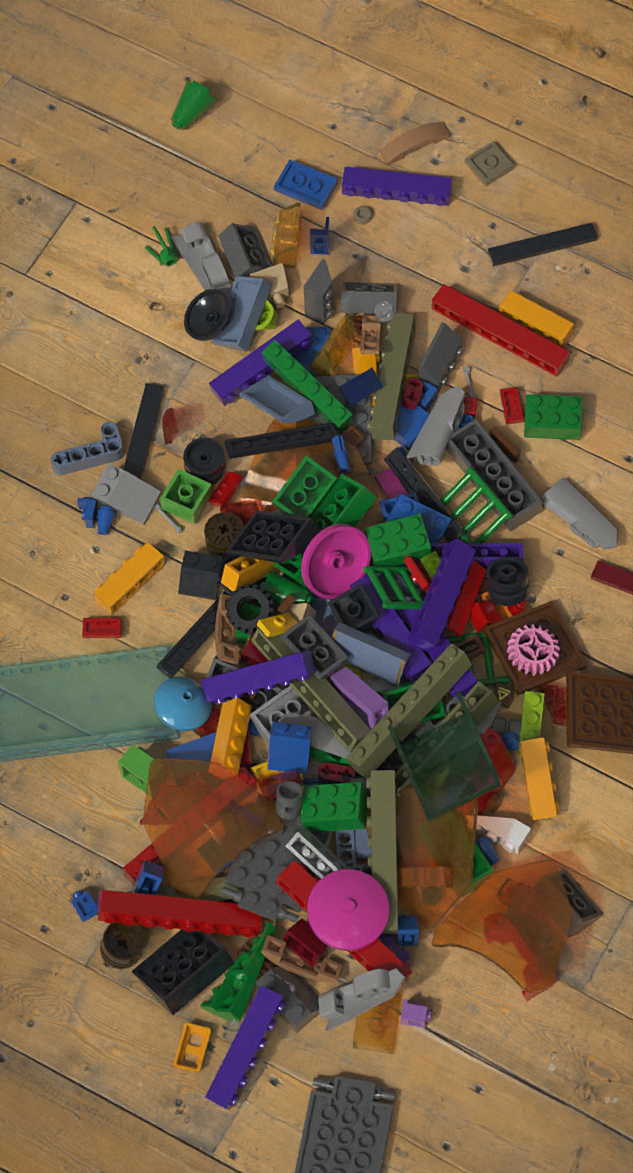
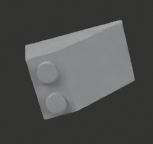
M108 463L91 497L96 500L97 504L112 507L115 509L114 512L144 525L161 491L127 471Z

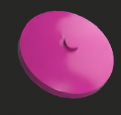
M335 524L319 532L307 546L302 559L301 573L307 588L319 597L334 599L350 590L352 583L366 575V573H363V567L370 565L371 551L367 537L360 530L348 524Z
M351 869L338 870L324 876L312 889L307 905L308 921L314 934L326 945L342 951L363 949L374 943L381 936L387 925L389 917L388 898L382 886L370 875Z

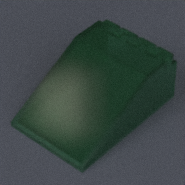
M460 690L456 691V694L465 713L456 717L457 723L454 724L453 720H450L438 726L439 732H436L434 728L420 735L421 741L416 737L406 743L402 741L392 725L388 726L428 822L502 786L486 739Z

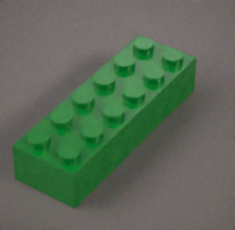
M341 474L309 518L313 520L320 532L335 524H348L355 527L376 500V497L365 486ZM305 552L283 563H274L273 566L286 577L308 589L301 573V564Z

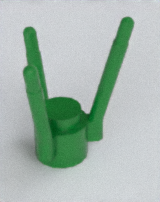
M153 226L152 228L163 247L160 252L161 255L158 256L148 246H145V249L161 265L165 264L167 267L174 265L178 261L179 256L175 251L168 228H165V233L170 248L166 246L159 231Z

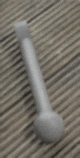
M464 367L463 373L466 375L470 392L469 397L476 398L470 380V368Z
M156 504L154 506L156 511L160 512L175 528L176 533H181L182 527L177 526L161 507Z

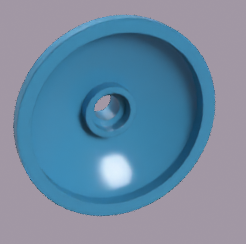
M185 677L170 678L158 687L154 695V708L157 715L166 725L176 730H195L205 724L210 716L211 702L207 703L203 687L192 679Z

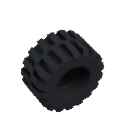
M247 584L245 587H238L237 591L231 593L232 597H228L227 601L229 603L225 606L227 610L226 616L229 618L230 624L240 632L249 635L255 634L257 628H259L257 623L260 619L277 616L275 614V611H277L275 599L272 598L268 591L257 585L251 586ZM250 599H257L261 603L260 615L252 621L245 620L241 613L244 603Z

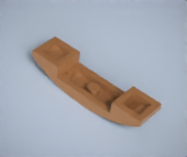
M442 122L426 124L398 136L381 148L379 153L386 164L390 165L403 159V154L432 141L434 144L450 138V134Z
M363 314L360 354L379 355L381 315Z
M221 594L215 624L216 653L219 660L237 665L239 663V646H236V629L230 624L229 618L226 616L227 610L225 609V606L229 603L227 601L228 597L231 598L232 596Z
M267 935L261 953L270 961L301 977L321 982L337 983L343 967L342 964L324 958L322 962H319L312 968L293 951L285 948L286 942Z

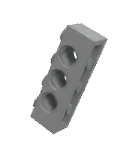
M306 827L298 831L286 845L320 879L332 872L350 869Z

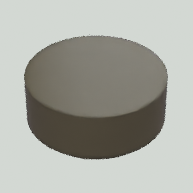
M365 206L357 207L353 213L354 221L360 225L369 223L371 221V210Z

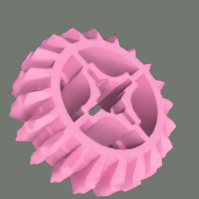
M534 624L530 628L526 625L523 626V629L518 628L508 641L507 653H509V660H513L512 665H518V671L524 669L525 674L531 671L533 676L536 675L537 671L541 675L544 671H550L551 667L555 666L560 647L557 646L558 640H553L554 634L549 635L548 629L543 631L541 625L538 629L535 628ZM530 639L527 643L519 644L524 640ZM548 655L545 659L537 661L539 657Z

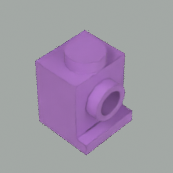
M404 999L401 1025L425 1028L426 1022H430L432 1010H428L427 1006L419 1002L408 1004V999Z

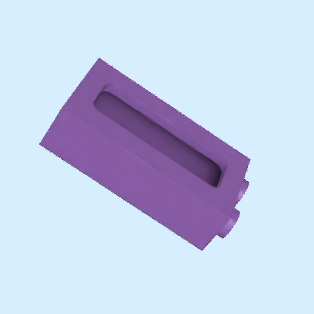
M347 667L330 675L332 687L372 730L387 714V701Z

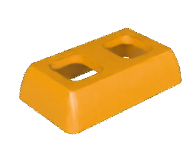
M185 1023L173 1066L198 1073L202 1065L211 1029ZM191 1034L203 1037L201 1046L196 1047L188 1044ZM185 1054L197 1056L195 1066L183 1064Z

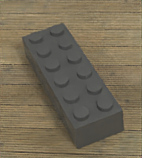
M477 419L450 435L446 445L447 452L465 474L467 473L466 469L471 466L510 511L513 517L504 522L510 531L541 513L542 501ZM471 479L470 481L477 488L478 485ZM484 492L481 494L487 502L490 500ZM496 506L492 508L498 516L502 514Z

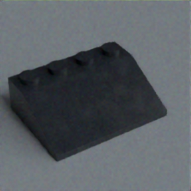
M256 510L226 553L227 555L283 563L305 552L311 540L320 531L311 518Z
M181 929L131 972L153 997L174 1016L235 963L228 950L210 934L203 931L187 932Z

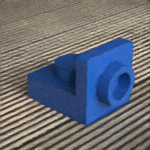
M422 380L423 388L419 407L428 412L438 398V388L434 384Z
M90 497L78 498L77 504L79 509L83 510L82 520H85L86 528H94L98 511L96 500Z
M80 889L71 895L72 898L68 900L82 922L98 913V907L87 890L82 891Z

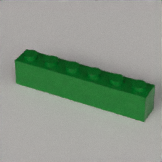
M276 340L261 352L263 361L295 392L310 400L313 409L325 421L333 423L339 434L344 432L354 422L352 414Z

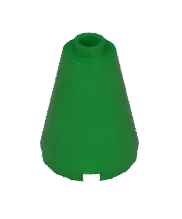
M189 79L184 86L171 117L172 125L178 130H185L217 101L216 97H211L209 95L210 91L197 81L191 83V79Z
M269 571L264 577L268 578L266 582H261L260 587L271 594L272 598L275 599L276 606L290 594L296 599L292 604L308 603L312 607L314 596H312L310 590L276 572Z

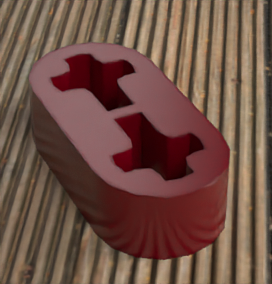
M409 378L406 382L402 404L409 410L416 409L420 402L423 383L418 378Z
M323 763L318 768V777L322 782L329 784L350 783V779L355 778V772L348 766ZM326 769L330 770L328 776H324ZM346 773H349V777L347 778V780H344L343 776H345Z

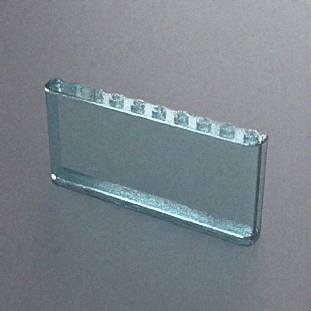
M161 645L153 649L139 648L136 651L129 652L121 650L113 654L100 653L97 656L82 655L73 659L61 658L57 661L43 660L34 664L22 663L18 666H2L0 668V762L132 746V744L164 742L180 738V730L166 725L159 718L154 708L156 690L164 681L170 679L158 670L156 666L171 650L170 646Z

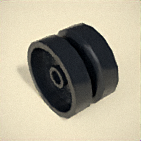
M198 438L186 446L183 454L185 472L212 485L222 479L226 467L225 455L222 446L217 441L211 438Z
M505 557L489 564L486 573L487 591L491 601L503 606H514L523 602L528 597L529 573L528 567L523 561L517 558Z

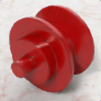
M526 600L514 606H507V609L514 616L527 611L528 607Z

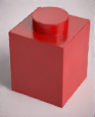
M491 601L476 602L469 615L477 633L483 632L484 627L502 620Z

